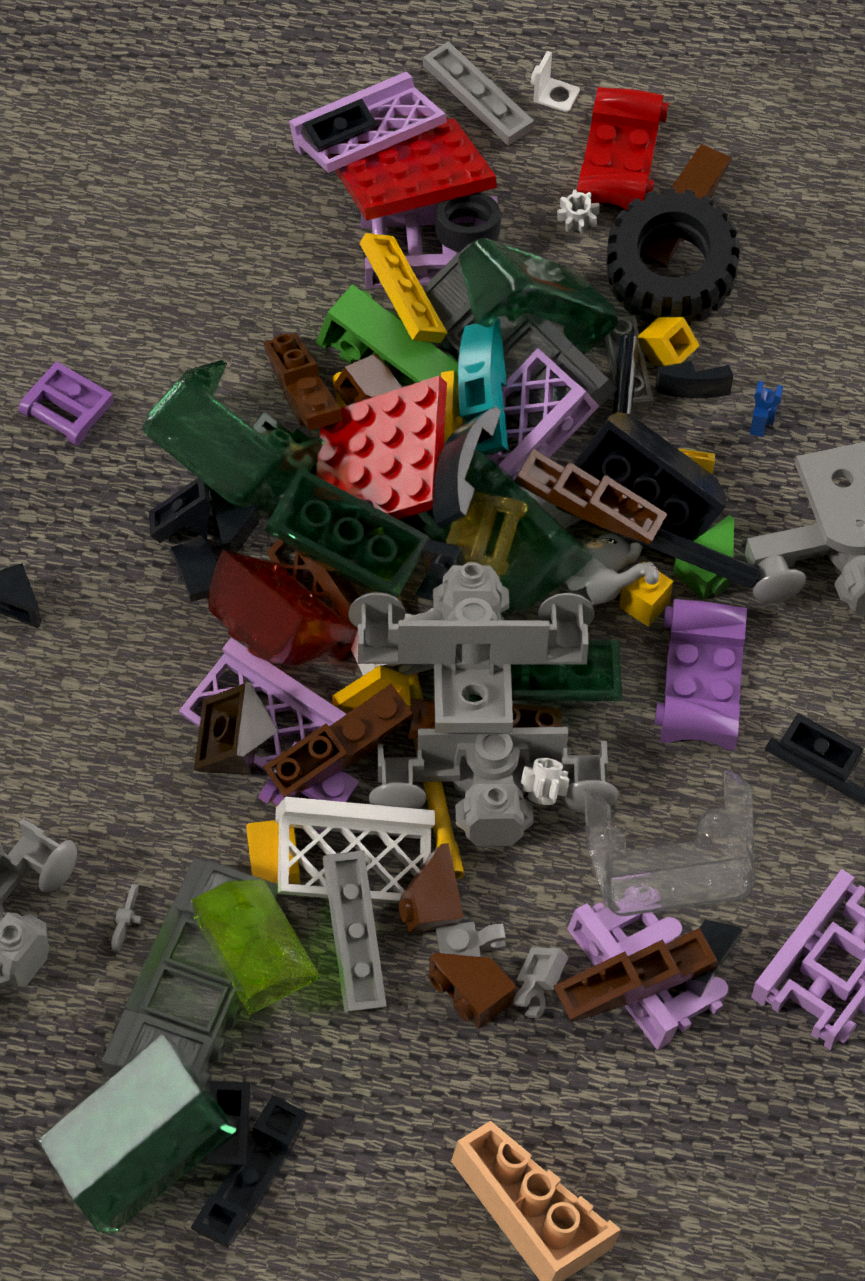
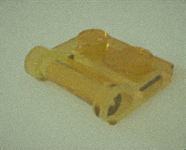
M474 492L466 516L452 523L446 543L462 547L465 564L476 562L481 566H491L497 575L505 576L509 567V563L506 560L519 518L524 517L527 505L511 498ZM497 512H505L506 514L492 557L485 556V550Z

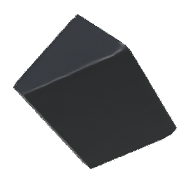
M361 98L302 123L301 135L315 151L321 152L378 127V124Z
M797 713L779 743V746L844 781L847 780L856 768L864 752V748Z
M705 919L699 928L717 959L718 967L679 985L701 998L737 944L743 929Z

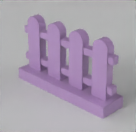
M631 886L624 890L623 896L625 898L607 907H604L600 902L591 909L588 903L574 910L567 930L594 966L624 951L629 956L662 939L667 944L679 938L682 932V925L677 919L666 917L659 921L653 914L660 900L658 893L654 889L642 888L636 891ZM639 919L647 926L645 929L629 937L621 930L623 927ZM714 977L701 998L689 990L673 998L667 990H664L645 999L625 1005V1008L654 1047L659 1050L671 1042L677 1028L681 1032L690 1028L692 1023L689 1019L707 1009H710L713 1015L721 1011L723 1008L721 1002L728 992V985L723 979Z

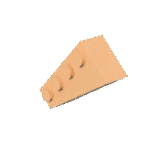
M489 1121L457 1141L451 1162L540 1281H564L611 1250L621 1229L611 1220L606 1222L592 1210L593 1205L582 1196L577 1198L560 1183L561 1179L549 1169L546 1172L530 1158L531 1154L493 1122Z

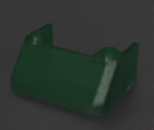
M223 360L186 370L149 411L143 423V432L225 500L242 507L251 506L303 487L325 442L322 438L318 437L297 444L292 440L289 433L280 429L259 433L217 400L213 395L218 389L219 381L227 365Z

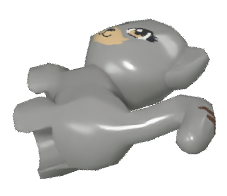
M609 533L598 536L583 546L581 551L583 562L578 564L565 562L558 565L570 593L583 596L590 601L593 607L614 600L622 588L634 583L641 577H645V581L650 585L656 584L659 580V569L651 562L638 563L627 571L617 574L628 564L634 563L637 560L643 546L639 543H629L624 537Z

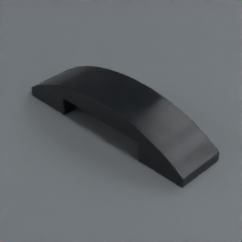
M497 406L459 426L450 435L442 448L436 468L434 502H432L435 524L439 528L467 514L475 489L465 481V477L476 445L493 437L501 413Z
M272 1095L253 1126V1134L248 1141L247 1166H233L216 1194L212 1193L192 1224L191 1230L226 1248L233 1243L261 1204L290 1154L306 1122L307 1112Z

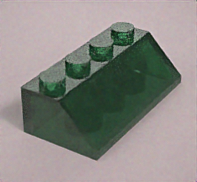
M588 640L587 664H511L512 701H622L619 640ZM468 695L469 700H482L478 695Z

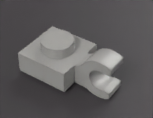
M474 921L436 928L440 953L481 957L480 952L506 948L503 924L489 925L476 932Z
M531 948L516 979L522 987L515 994L513 1004L522 1007L529 1005L525 1013L528 1018H540L546 1004L544 991L554 990L553 986L560 979L569 958L560 948Z

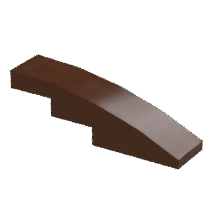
M701 144L671 188H675V193L684 194L685 189L695 191V197L702 199L705 195L711 199L731 163L732 157ZM675 237L656 240L645 247L640 255L666 267L681 241L684 242V240Z
M535 449L529 454L513 481L547 502L584 520L647 544L652 542L667 515L666 512L608 476L604 475L601 481H599L571 462L564 468Z
M698 928L667 944L662 939L629 956L624 951L553 987L570 1021L574 1022L614 1010L667 990L718 967V962L701 929Z

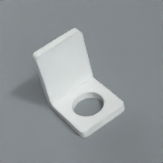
M547 51L540 65H536L531 76L530 83L534 85L533 102L563 112H569L580 92V88L550 78L552 52ZM555 89H563L568 92L569 98L564 102H556L551 99L550 93Z

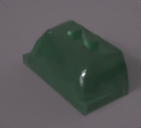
M300 467L265 528L266 532L279 538L287 547L326 570L372 592L386 593L397 599L422 554L423 546L430 539V536Z

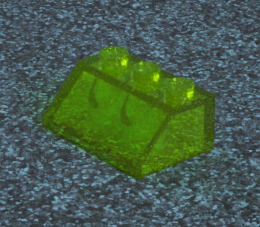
M264 879L227 881L191 899L194 918L249 1015L320 979L318 971Z

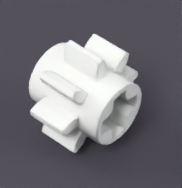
M573 190V194L569 195L568 198H560V207L562 209L557 210L558 221L566 220L565 231L568 232L573 229L579 231L580 234H584V229L588 228L589 225L596 227L597 217L595 215L599 214V203L591 204L590 192L584 194Z
M537 758L534 761L533 768L524 766L521 784H523L522 790L528 792V798L531 801L542 805H552L556 803L557 795L567 796L570 779L567 778L568 772L562 771L563 765L557 760Z

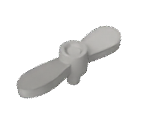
M132 884L125 908H119L117 911L116 924L118 925L111 941V948L114 951H121L127 926H132V923H142V916L134 915V911H132L139 888L137 884Z

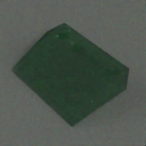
M161 1035L39 1138L38 1141L71 1197L96 1231L112 1235L228 1138L237 1128L165 1035Z

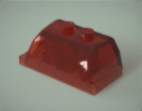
M222 551L210 585L208 609L229 628L228 634L248 645L247 651L265 661L298 666L320 657L339 641L352 643L357 630L281 565L235 552Z

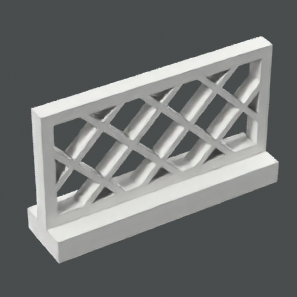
M285 797L276 807L275 823H279L278 894L328 898L326 879L322 876L325 873L324 868L318 872L304 854L315 844L326 855L336 854L323 837L330 831H337L350 843L341 853L348 852L353 847L357 851L364 850L365 860L369 863L367 871L373 868L387 883L381 891H370L371 901L399 904L404 889L397 881L408 871L415 876L419 871L415 864L420 861L421 868L431 854V828L435 825V810ZM289 827L302 828L313 841L300 852L289 840ZM316 830H324L320 835L316 832ZM353 833H359L361 835L356 838ZM367 834L377 835L387 846L376 858L360 842ZM389 836L398 838L395 841H393ZM403 838L420 839V855L414 861H411L397 845ZM390 850L406 866L395 878L378 862ZM289 852L294 857L291 861H289ZM296 861L313 877L305 885L289 884V868ZM316 881L320 886L311 885ZM391 887L395 893L386 891Z

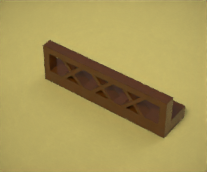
M293 523L266 553L338 660L344 662L353 655L351 648L358 632V628L349 619V608L362 594L324 539L317 535L312 537L313 534H316L313 527ZM291 543L296 549L294 565H288L281 555ZM303 570H310L314 576L313 592H306L302 586ZM322 597H328L333 603L331 619H324L320 613ZM340 624L348 625L354 634V637L344 647L339 641Z

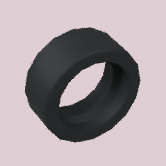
M479 192L438 203L435 212V232L437 239L445 247L455 252H461L470 243L478 252L490 248L498 241L501 229V211L499 204L492 197ZM469 216L479 218L486 223L476 227H463L450 221L458 217Z

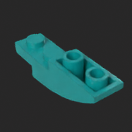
M498 318L465 326L460 346L458 364L460 417L467 422L496 406L501 410L493 437L476 445L473 454L475 458L508 450L502 387L507 386L501 325Z

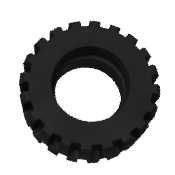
M665 188L664 194L657 195V192L654 190L645 193V200L640 201L639 198L634 199L628 204V212L625 210L621 211L616 217L615 226L611 227L608 236L607 278L609 284L613 286V294L617 301L625 299L624 309L630 314L641 313L640 320L649 324L652 319H657L658 317H684L687 324L691 325V319L697 318L701 322L709 317L710 308L713 311H718L724 305L725 297L730 296L737 277L740 242L736 238L737 230L734 223L731 221L727 222L728 214L722 207H717L716 209L713 207L714 200L705 195L702 199L695 197V191L685 189L683 194L675 193V188ZM675 237L695 245L704 255L705 264L689 276L666 278L650 271L641 261L640 253L645 247L656 240Z

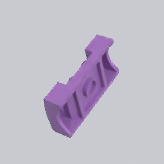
M674 599L673 607H665L663 628H669L670 635L664 703L657 702L655 725H662L660 742L671 743L679 740H703L717 744L725 749L735 750L739 728V700L747 608L684 599Z

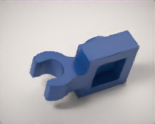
M759 381L757 383L754 394L756 404L750 429L751 435L764 437L766 424L773 426L776 409L782 398V385H777L776 391H773L772 389L763 388L764 382Z

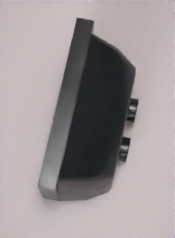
M617 412L610 415L573 463L599 481H601L604 475L608 476L666 512L667 515L660 528L691 541H695L703 535L727 505L725 492L715 476L628 413Z

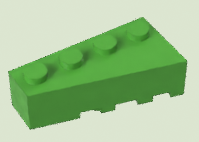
M353 284L328 311L315 343L324 349L328 345L341 351L339 358L350 364L354 360L359 361L377 353L385 365L390 368L401 387L436 376L441 377V372L454 370L458 374L459 363L452 355L442 352L431 342L413 341L399 315L386 310L375 301L371 294L358 289Z

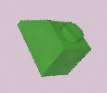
M729 514L693 542L733 557L734 518ZM675 559L673 572L703 601L713 593L715 595L721 594L731 583L729 579L680 559Z

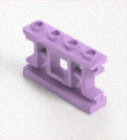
M843 869L840 870L755 982L751 996L752 999L763 1006L768 1002L772 1005L771 1009L777 1013L787 1000L790 999L819 1018L813 1027L811 1036L817 1040L819 1037L825 1041L824 1047L829 1050L833 1048L838 1040L844 1044L857 1025L852 1020L859 1011L865 1014V909L860 906L865 896V888L861 885L859 887L853 885L855 877ZM847 899L848 902L845 904L842 915L857 924L852 932L849 933L832 922L824 934L821 933L843 901ZM831 942H834L862 961L847 982L817 963V960ZM803 955L806 956L802 961L800 972L814 980L810 988L806 990L789 979L781 991L777 990ZM829 990L846 1002L853 991L857 990V994L834 1025L831 1026L830 1022L833 1020L836 1010L822 1001L821 998Z

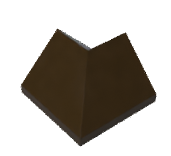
M244 683L203 699L194 763L195 771L252 775L256 747L276 734L278 730L251 684Z

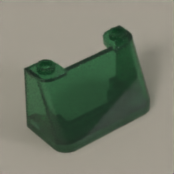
M486 238L475 240L458 256L475 324L489 328L493 325L492 319L500 316H507L508 321L514 323L521 315L528 313L565 326L563 328L565 337L583 354H586L618 325L619 320L614 306L577 271L570 267Z
M478 449L474 451L465 477V481L475 489L466 516L439 528L435 524L433 509L417 514L426 523L422 529L432 539L440 542L443 538L451 545L462 547L463 557L468 562H476L481 566H491L499 576L502 586L509 589V609L505 610L509 615L513 611L519 614L524 613L583 569L593 558L591 553L523 487L514 482L513 477Z

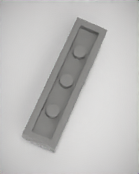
M449 41L423 57V66L508 146L534 129V120Z
M364 850L327 854L323 856V864L344 1012L387 1007Z

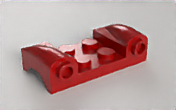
M597 88L587 147L577 186V192L591 193V204L609 203L628 210L630 202L636 198L643 201L645 200V193L653 191L655 180L649 179L656 139L660 122L666 123L669 103L663 102L664 95L635 89Z

